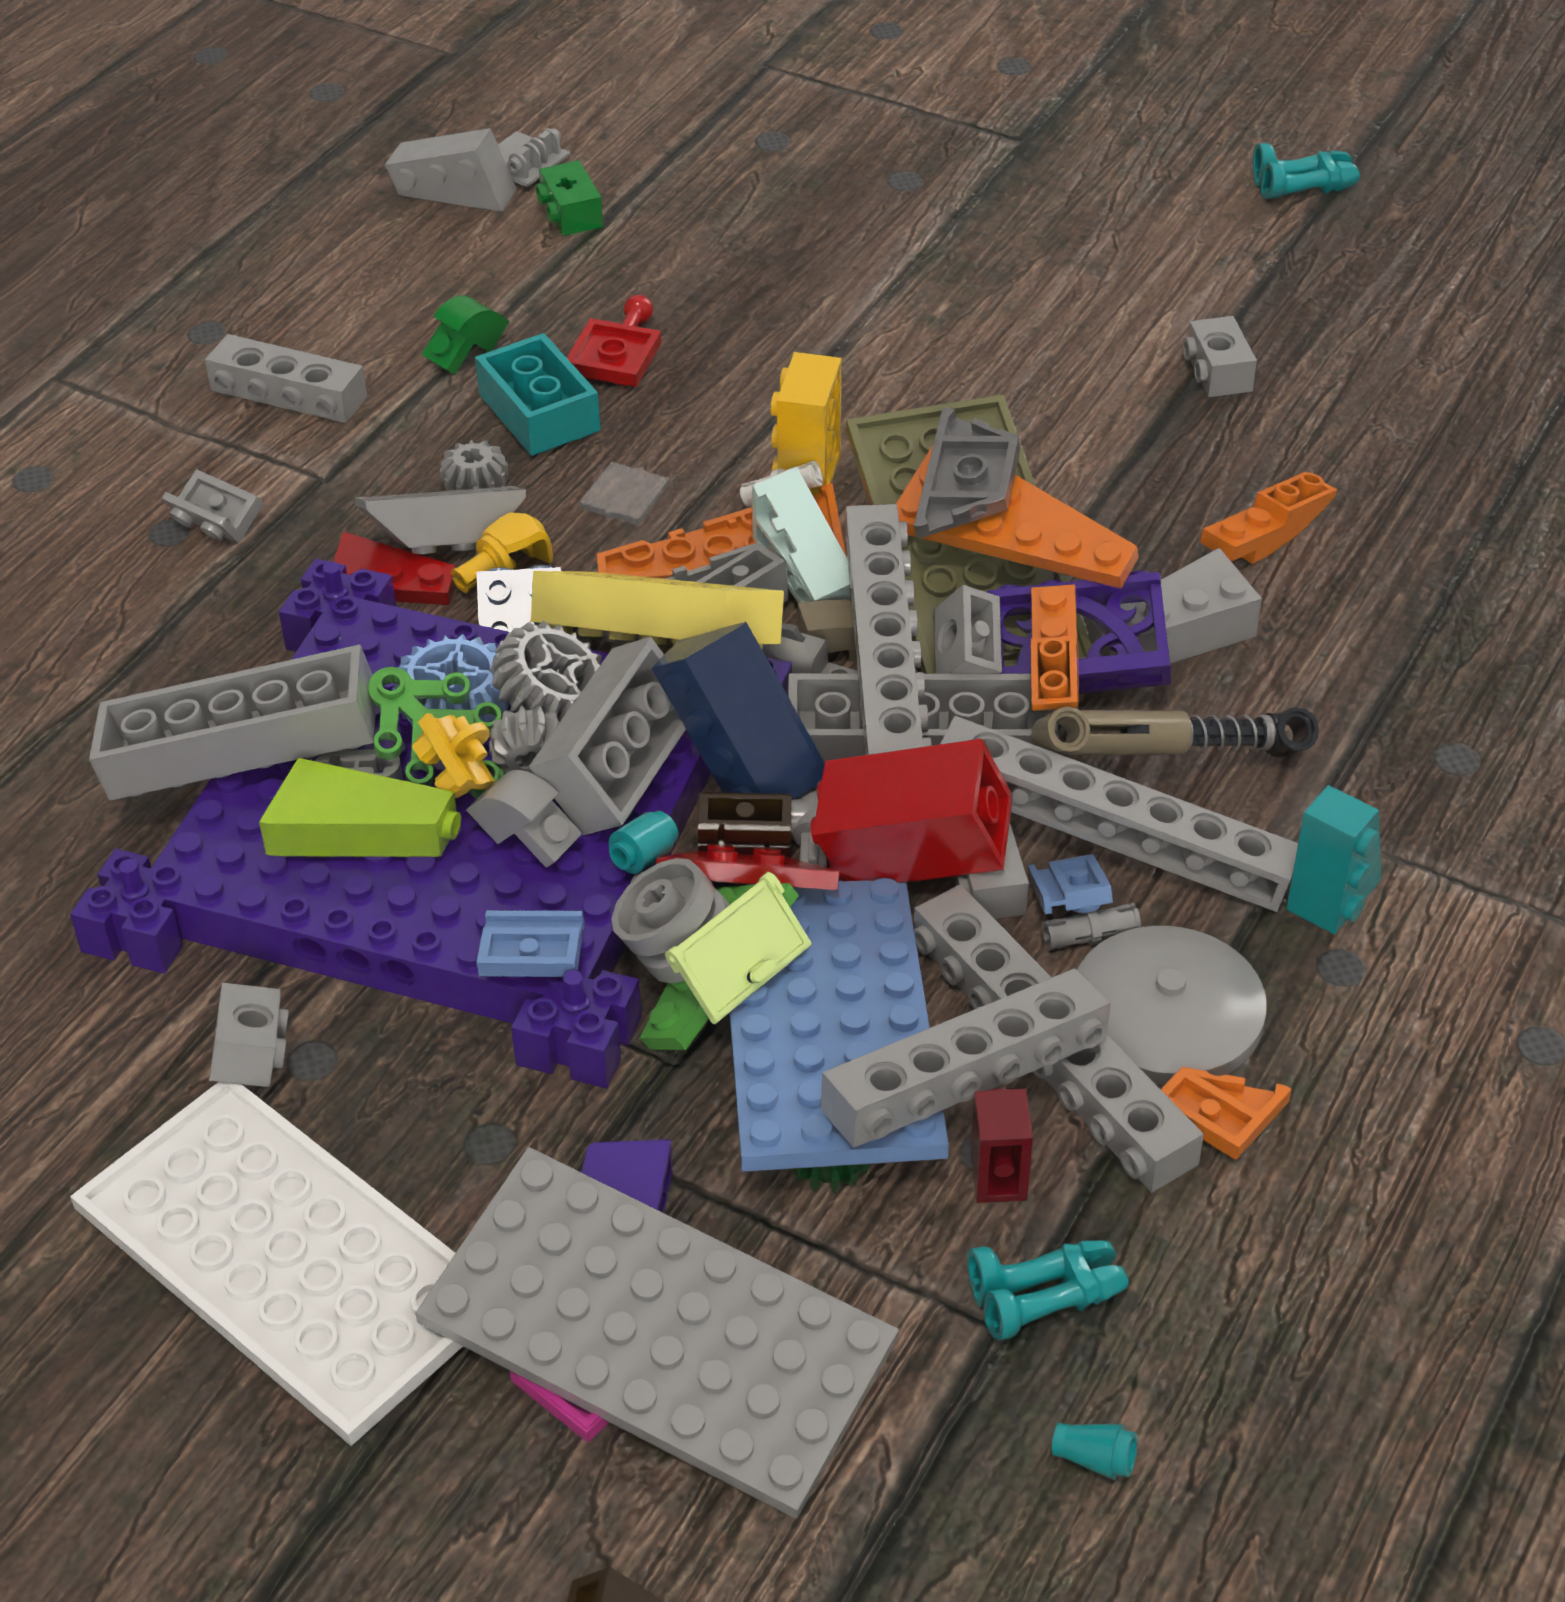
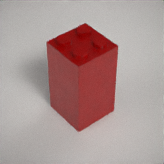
M983 739L825 761L822 780L817 784L818 805L816 817H813L810 823V832L813 842L819 845L826 855L830 868L839 871V877L843 882L875 881L881 878H888L897 883L1004 870L1013 795Z

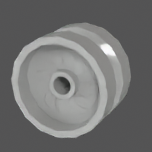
M674 858L654 865L641 873L627 886L615 905L611 918L613 931L637 955L639 961L658 981L677 983L685 980L680 972L674 973L665 957V953L673 946L680 945L728 907L730 903L712 886V882L695 863L689 859Z

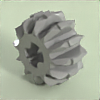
M472 440L466 445L455 443L454 450L444 451V459L441 461L440 476L447 491L504 487L507 482V475H509L508 463L505 462V456L501 453L500 447L490 446L487 440L479 444L473 443Z
M522 705L516 713L504 711L502 719L493 721L490 731L489 753L492 756V762L497 763L504 773L512 770H523L534 774L529 765L560 723L557 714L553 712L544 714L541 706H538L533 711L526 710Z

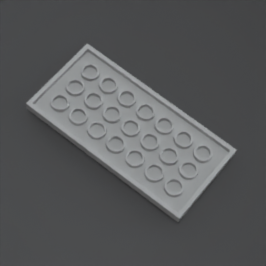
M530 1147L526 1149L415 1312L417 1322L577 1406L600 1416L602 1419L795 1519L799 1517L897 1342L899 1335L898 1328Z

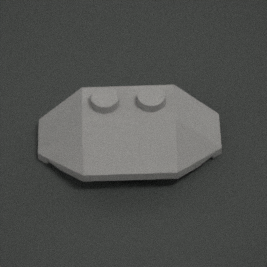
M516 486L355 497L356 506L397 543L412 548L413 554H429L437 552L436 546L451 545V549L455 551L476 549V542L481 538L486 528L500 517L514 512L526 498V489Z

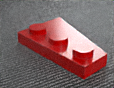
M343 532L333 562L346 565L348 575H352L361 568L392 575L396 602L450 605L455 587L452 579L454 576L451 575V570L456 568L455 565Z

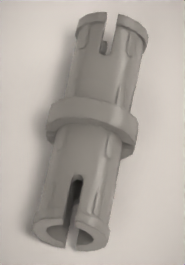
M1132 902L1061 919L1045 920L1042 922V936L1049 951L1087 942L1090 946L1101 943L1102 939L1141 927V919L1138 908Z

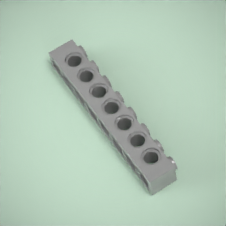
M897 504L846 506V548L865 755L932 746L930 737H922V732H928L927 704L919 705L918 699H924L925 697L923 672L915 673V668L921 667L920 641H912L911 637L917 636L918 633L917 611L908 610V606H914L913 580H905V576L911 575L910 550H902V547H907L908 542L907 522L899 521Z
M954 716L940 744L983 739L1013 795L1012 813L1269 910L1278 911L1293 874L1298 843Z
M961 884L914 908L913 931L917 949L923 955L928 954L940 967L945 979L951 985H957L969 998L974 1010L1052 978ZM1106 1035L1105 1041L1100 1042L1093 1048L1084 1049L1057 1061L1053 1065L1044 1066L1033 1071L1038 1078H1044L1058 1093L1062 1104L1069 1111H1075L1089 1126L1093 1137L1100 1144H1106L1114 1152L1128 1175L1134 1179L1138 1178L1151 1193L1199 1165L1204 1134L1108 1035Z

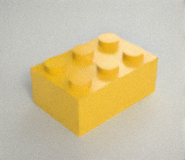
M794 352L789 368H782L780 392L774 391L771 401V416H777V424H774L771 437L772 448H777V456L774 457L772 471L779 468L788 470L811 461H816L823 474L822 486L832 482L841 455L842 358ZM820 486L809 489L812 495L819 493Z

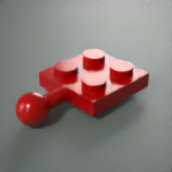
M637 294L626 300L624 304L625 318L621 324L589 319L566 357L585 379L612 382L622 386H638L662 344L661 331L637 327L639 324L649 321L653 314L652 302L646 296Z

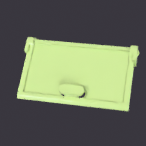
M767 872L759 878V882L680 945L673 946L665 953V957L674 973H681L713 1024L718 1023L812 945L782 895L785 892L777 877L771 872ZM748 973H750L751 983L747 980Z

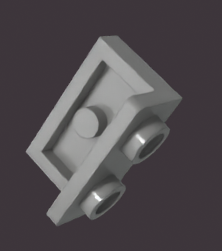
M197 469L179 497L165 492L161 498L171 509L169 515L180 524L191 527L194 523L200 526L201 531L217 541H221L225 537L238 544L264 505L258 496Z

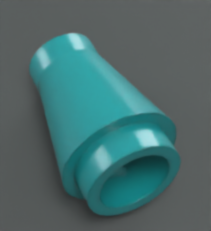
M1058 1423L1052 1439V1455L1065 1458L1115 1480L1118 1475L1124 1477L1131 1475L1136 1460L1138 1437L1136 1432L1125 1430L1124 1424L1069 1425Z

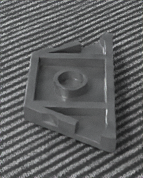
M942 407L914 523L916 537L923 538L1007 510L1021 449L1019 436L1003 429H994L988 423L976 418L971 423L956 417L954 409Z

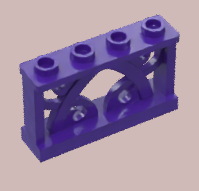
M1142 570L1130 572L1122 589L1083 579L1070 582L1048 580L1040 585L1024 587L1004 585L996 590L987 591V593L1000 597L1002 673L1000 674H1031V588L1075 584L1077 613L1095 621L1110 632L1094 642L1088 651L1087 658L1079 659V694L1171 685L1170 657L1159 572L1149 573ZM1145 602L1149 606L1147 616L1141 622L1128 627L1126 623L1135 617L1137 609L1135 607L1127 611L1123 610L1120 605ZM1031 614V618L1028 621L1021 622L1016 620L1018 628L1025 633H1029L1028 637L1015 636L1004 627V621L1007 616ZM1154 626L1157 651L1144 652L1136 636ZM1116 642L1120 643L1110 647L1111 651H1115L1118 655H1100V652L1105 647ZM1003 643L1022 648L1017 665L1005 667Z

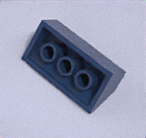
M746 621L678 640L651 668L722 792L792 794L793 800L817 786L818 782L822 780L825 762Z

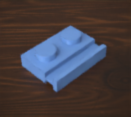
M1094 854L1048 862L1049 868L1037 870L1034 864L1028 865L1030 884L1045 914H1051L1052 906L1064 905L1066 911L1073 910L1078 913H1088L1098 910L1103 904L1113 903L1111 884Z
M486 911V924L482 930L477 958L479 976L563 977L570 970L578 971L582 944L581 934L582 929L584 930L583 911Z

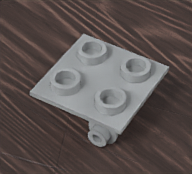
M546 128L537 138L516 131L498 144L513 181L527 187L540 178V168L558 165L571 155L569 151L560 148L561 134L555 128Z

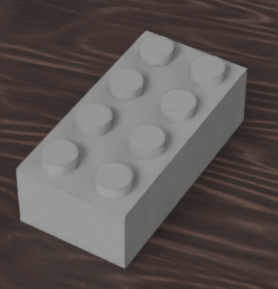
M651 636L611 649L529 765L535 775L548 782L559 792L554 799L583 835L624 824L686 730L651 669L664 656Z

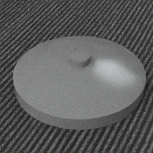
M1146 926L1130 929L1099 943L1085 956L1077 969L1111 1003L1107 1035L1156 1085H1165L1181 1067L1204 1070L1216 1076L1227 1075L1241 1066L1251 1056L1261 1039L1267 1002L1258 974L1250 963L1235 949L1208 934L1175 926Z

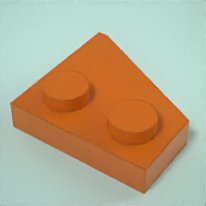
M1181 1067L1161 1088V1091L1204 1134V1141L1237 1160L1289 1103L1292 1089L1281 1084H1276L1275 1092L1244 1086L1245 1078L1226 1074L1216 1076L1204 1070Z

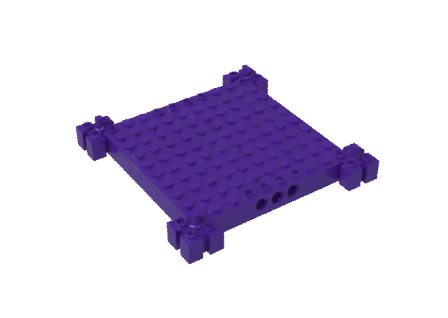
M316 558L301 578L302 588L297 591L293 590L279 610L286 650L296 652L292 659L361 645L372 674L385 667L398 668L401 664V657L411 655L413 646L426 647L427 639L439 642L443 641L445 635L448 639H458L464 634L468 641L480 637L484 645L495 643L497 648L509 633V631L397 607L392 575L362 568L355 571L352 575H348L346 565ZM590 650L594 654L602 655L600 665L608 655V653ZM766 657L788 696L789 673H792V662ZM393 683L383 686L384 689L393 691V687H395ZM509 704V706H508V708H507V711H510V709H511V705H510V704ZM377 705L374 737L380 731L381 708ZM399 712L397 731L402 738V752L399 758L403 781H406L405 769L411 761L413 729L411 723L408 720L402 719V715ZM685 730L624 824L586 835L581 834L547 868L515 834L497 844L466 811L476 800L469 791L461 797L455 798L456 812L461 814V827L457 837L454 840H449L441 857L266 855L259 821L296 760L275 764L269 768H256L238 772L223 778L215 777L210 779L152 867L148 856L115 848L97 874L101 886L94 889L88 888L70 913L78 944L83 953L115 961L119 953L125 951L128 952L131 965L165 974L183 947L181 939L501 1020L513 1024L511 1030L517 1066L548 1074H553L557 1064L569 1066L571 1080L607 1089L621 1061L620 1043L629 1044L642 1017L639 979L613 973L626 945L614 933L611 918L616 902L627 886L630 885L635 874L628 873L613 863L609 854V838L612 833L643 813L662 811L669 815L676 824L679 840L699 799V793L703 791L711 772L689 733ZM490 736L484 743V748L488 755L482 760L492 761V756L489 753ZM384 740L380 744L381 747L386 749L396 745L393 740ZM374 743L362 745L356 749L343 750L374 749ZM320 755L307 760L315 761ZM553 799L552 801H553V802L561 809V811L567 816V814H566V813L564 812V810L560 807V805L556 802V800ZM677 842L674 844L672 851H671L670 853H668L667 855H671V854H672V852H673V850H674V848H675ZM654 862L642 871H646L649 868L653 867L654 865H656V862ZM486 911H583L584 930L582 929L581 934L582 944L578 971L570 970L563 977L479 976L477 958L482 930L486 924Z

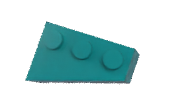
M1328 785L1304 811L1286 910L1335 935L1347 920L1354 922L1358 918L1366 898L1382 880L1380 823L1378 809Z

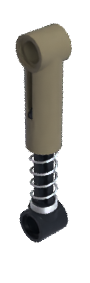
M1067 706L1056 709L1036 720L1032 727L1031 738L1033 745L1063 756L1184 755L1191 746H1199L1201 750H1204L1207 746H1216L1218 750H1221L1223 746H1233L1235 750H1238L1240 746H1249L1251 750L1259 748L1260 750H1265L1271 756L1282 758L1312 747L1318 739L1319 727L1313 714L1300 707L1290 708L1279 713H1266L1265 715L1257 716L1255 719H1251L1248 715H1242L1238 719L1231 715H1226L1222 719L1209 715L1205 719H1201L1198 715L1189 717L1182 710H1078L1077 708ZM1056 723L1063 726L1066 731L1065 743L1060 741L1055 734ZM1285 724L1292 730V741L1285 734ZM1090 732H1120V734H1090Z

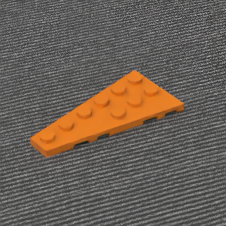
M933 445L896 503L899 521L907 522V535L916 537L914 523ZM1017 475L1014 477L1007 510L922 538L1122 589L1139 558L1136 545Z
M833 483L820 486L819 493L814 494L813 497L846 556ZM752 507L704 521L702 529L685 533L683 528L668 532V539L652 544L641 540L597 553L598 572L665 579L673 576L672 569L685 566L687 571L709 565L710 557L756 543L752 538Z

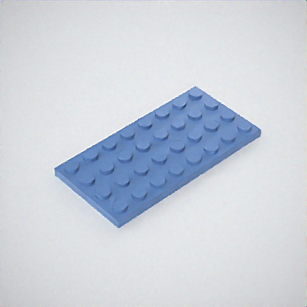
M881 878L875 881H838L837 890L793 887L799 896L790 908L812 945L729 1013L742 1172L948 1159L949 1143L943 1110L932 1114L927 1119L918 1120L890 1132L880 1139H874L855 1148L852 1147L821 1111L822 1072L930 1028L906 882L897 883L892 879ZM748 973L747 980L751 983L750 973Z

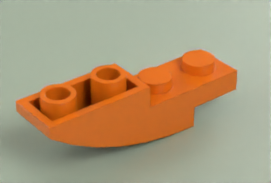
M1303 472L1257 492L1253 507L1203 528L1200 543L1213 551L1220 548L1231 562L1243 558L1249 563L1254 564L1272 554L1306 528L1334 499L1337 489L1326 484L1320 476Z
M1075 584L1032 587V711L1052 710L1067 706L1078 708L1079 642Z

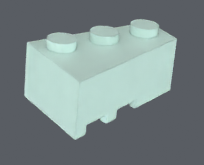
M797 466L753 485L752 538L756 543L758 542L786 560L787 588L796 601L801 603L819 600H851L848 559Z

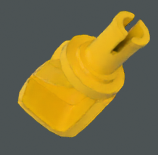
M507 513L484 530L481 538L476 542L477 555L461 566L452 569L451 575L454 576L452 579L462 592L467 593L477 585L476 572L498 567L513 570L516 567V562L509 556V553L518 550L523 551L531 558L536 557L550 564L553 562L550 538L538 519L525 513Z

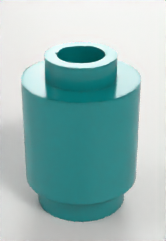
M662 811L643 813L611 834L609 838L611 860L618 868L628 873L637 874L656 862L657 857L665 856L672 851L674 844L678 840L676 824L669 815Z

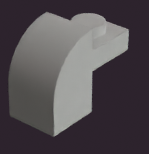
M512 770L504 774L466 809L497 844L515 834L546 868L553 864L582 834L552 801L559 792L539 776L523 770Z

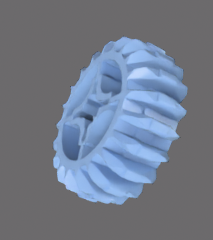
M464 634L458 639H448L445 635L443 641L434 642L427 639L426 647L413 646L411 655L401 657V664L398 668L405 670L413 680H443L448 674L455 672L462 673L469 679L470 695L465 702L452 704L446 701L445 698L417 699L427 709L475 710L479 704L491 702L500 708L501 716H503V712L507 711L510 704L509 702L499 701L500 690L491 686L494 675L490 672L496 654L495 643L484 645L480 637L468 641ZM394 684L393 690H396L399 685ZM453 684L448 689L451 692L458 693L464 687L459 684ZM399 710L402 719L408 720L413 729V722ZM483 714L480 716V719L483 722H492L495 720V716Z

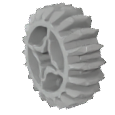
M542 621L537 626L527 622L523 627H515L512 632H509L504 641H501L496 648V654L490 672L494 675L491 686L500 690L499 701L510 703V712H518L521 705L526 710L531 711L541 706L544 714L556 713L558 720L561 721L599 668L602 655L592 653L589 650L591 642L582 643L576 638V632L569 635L563 631L560 624L551 629L545 621Z

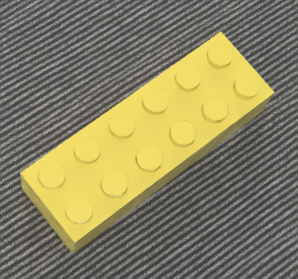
M533 570L530 622L541 623L545 621L551 629L560 624L565 633H573V627H578L579 636L604 637V631H608L609 639L635 641V634H638L639 639L651 636L656 644L665 645L667 644V638H671L670 642L674 646L678 640L746 621L762 649L763 644H781L784 591L602 572Z

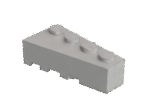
M1220 548L1161 580L1170 664L1256 637L1262 598ZM1145 602L1120 605L1123 610L1127 611L1135 607L1137 609L1135 617L1126 623L1128 627L1141 622L1149 612V606ZM1090 619L1089 638L1093 645L1100 637L1110 632ZM1154 626L1136 636L1144 652L1157 651ZM1116 642L1105 647L1100 652V655H1118L1115 651H1111L1110 647L1120 643Z

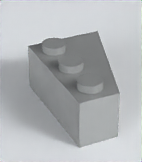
M491 128L401 142L385 164L396 191L401 196L502 212L517 190Z

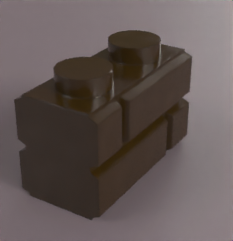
M700 792L698 851H707V844H725L735 846V851L738 854L753 855L754 847L780 849L781 854L790 858L792 794Z

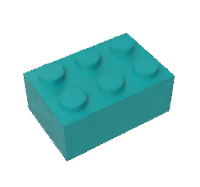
M545 333L475 357L479 395L531 456L601 430L598 392Z

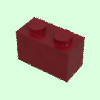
M995 1088L974 1091L970 1156L976 1203L1027 1201L1033 1135L1026 1089Z

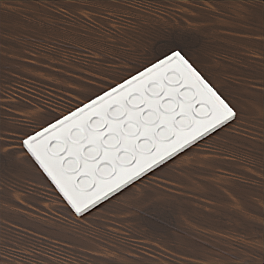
M216 1083L70 1196L76 1211L350 1446L463 1347L418 1323L415 1314L455 1255V1252L242 1084Z

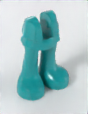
M1258 143L1254 147L1252 158L1254 181L1257 187H1261V195L1264 199L1279 198L1286 194L1313 187H1319L1326 194L1333 189L1340 191L1351 187L1359 181V170L1353 164V160L1347 152L1333 150L1330 152L1318 151L1317 155L1301 159L1279 160L1276 158L1275 150L1270 143Z
M1105 1240L1063 1244L1060 1249L1038 1258L1007 1265L1001 1264L998 1256L987 1246L972 1248L967 1252V1270L975 1302L979 1308L984 1307V1321L989 1333L996 1340L1000 1341L1016 1336L1021 1326L1060 1309L1075 1306L1081 1312L1092 1303L1098 1305L1126 1290L1129 1283L1123 1267L1110 1265L1116 1257V1252L1110 1241ZM1062 1279L1061 1284L1019 1296L1014 1295L1016 1292L1039 1284Z

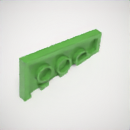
M782 883L781 885L785 890L782 895L789 907H791L799 894L790 883ZM754 885L717 886L716 890L732 904ZM686 981L667 983L656 1007L652 1010L650 1018L640 1036V1040L650 1050H686L709 1019Z

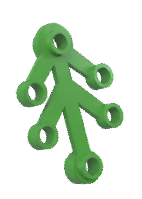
M385 667L375 672L368 683L371 701L381 708L380 731L374 737V749L377 756L384 760L395 759L402 752V738L397 731L399 710L413 722L412 745L423 732L418 721L426 713L432 714L434 718L454 715L457 719L458 717L465 716L470 725L482 722L486 724L489 731L492 729L493 721L501 719L500 708L491 702L481 703L475 710L427 709L417 700L445 698L446 701L452 704L465 702L470 695V682L462 673H450L443 680H413L401 668ZM390 683L399 685V687L393 691H389L383 688L384 685ZM453 684H459L464 687L458 693L451 692L448 688ZM492 714L495 716V720L483 722L480 716ZM384 740H393L396 743L390 749L380 746ZM412 748L411 761L405 769L406 781L431 786L434 780L432 764H425L420 760ZM482 760L489 772L494 775L495 781L504 775L502 768L497 763L490 760ZM416 770H424L428 773L423 779H416L411 774ZM471 789L469 793L477 799L485 790Z

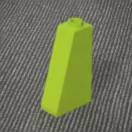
M298 758L260 819L259 824L266 855L441 857L449 840H454L459 833L461 814L456 812L454 791Z

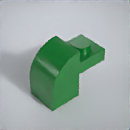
M460 295L453 297L442 304L433 315L441 323L421 355L455 375L473 344L487 352L492 351L510 321L469 296Z

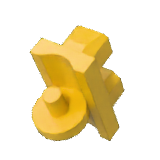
M426 713L418 721L423 732L412 745L416 755L425 764H437L441 760L446 767L435 778L434 784L437 788L454 791V797L459 798L471 789L486 790L495 782L482 761L488 755L483 744L490 736V731L485 723L479 722L470 725L465 716L458 717L457 719L454 715L434 718L430 713Z

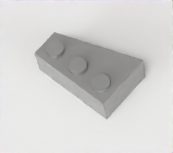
M758 542L710 557L709 565L687 571L685 566L672 569L673 576L665 578L784 591L783 603L788 600L786 560Z

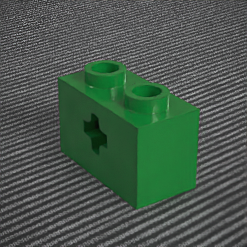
M579 160L539 169L540 183L535 185L538 202L540 205L545 204L550 223L557 225L562 236L603 227L601 196Z

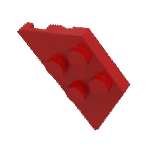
M707 844V851H691L656 858V864L674 858L689 859L702 870L710 881L757 884L759 878L767 872H771L781 884L790 883L792 887L838 889V870L785 857V855L781 854V850L776 848L754 847L753 855L738 854L735 851V846Z

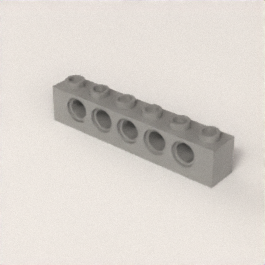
M1074 968L822 1072L821 1111L853 1148L874 1139H880L890 1132L918 1120L927 1119L932 1114L960 1102L971 1100L974 1098V1091L991 1090L1002 1084L1011 1083L1023 1075L1044 1066L1053 1065L1057 1061L1084 1049L1095 1047L1100 1042L1106 1040L1111 1003Z

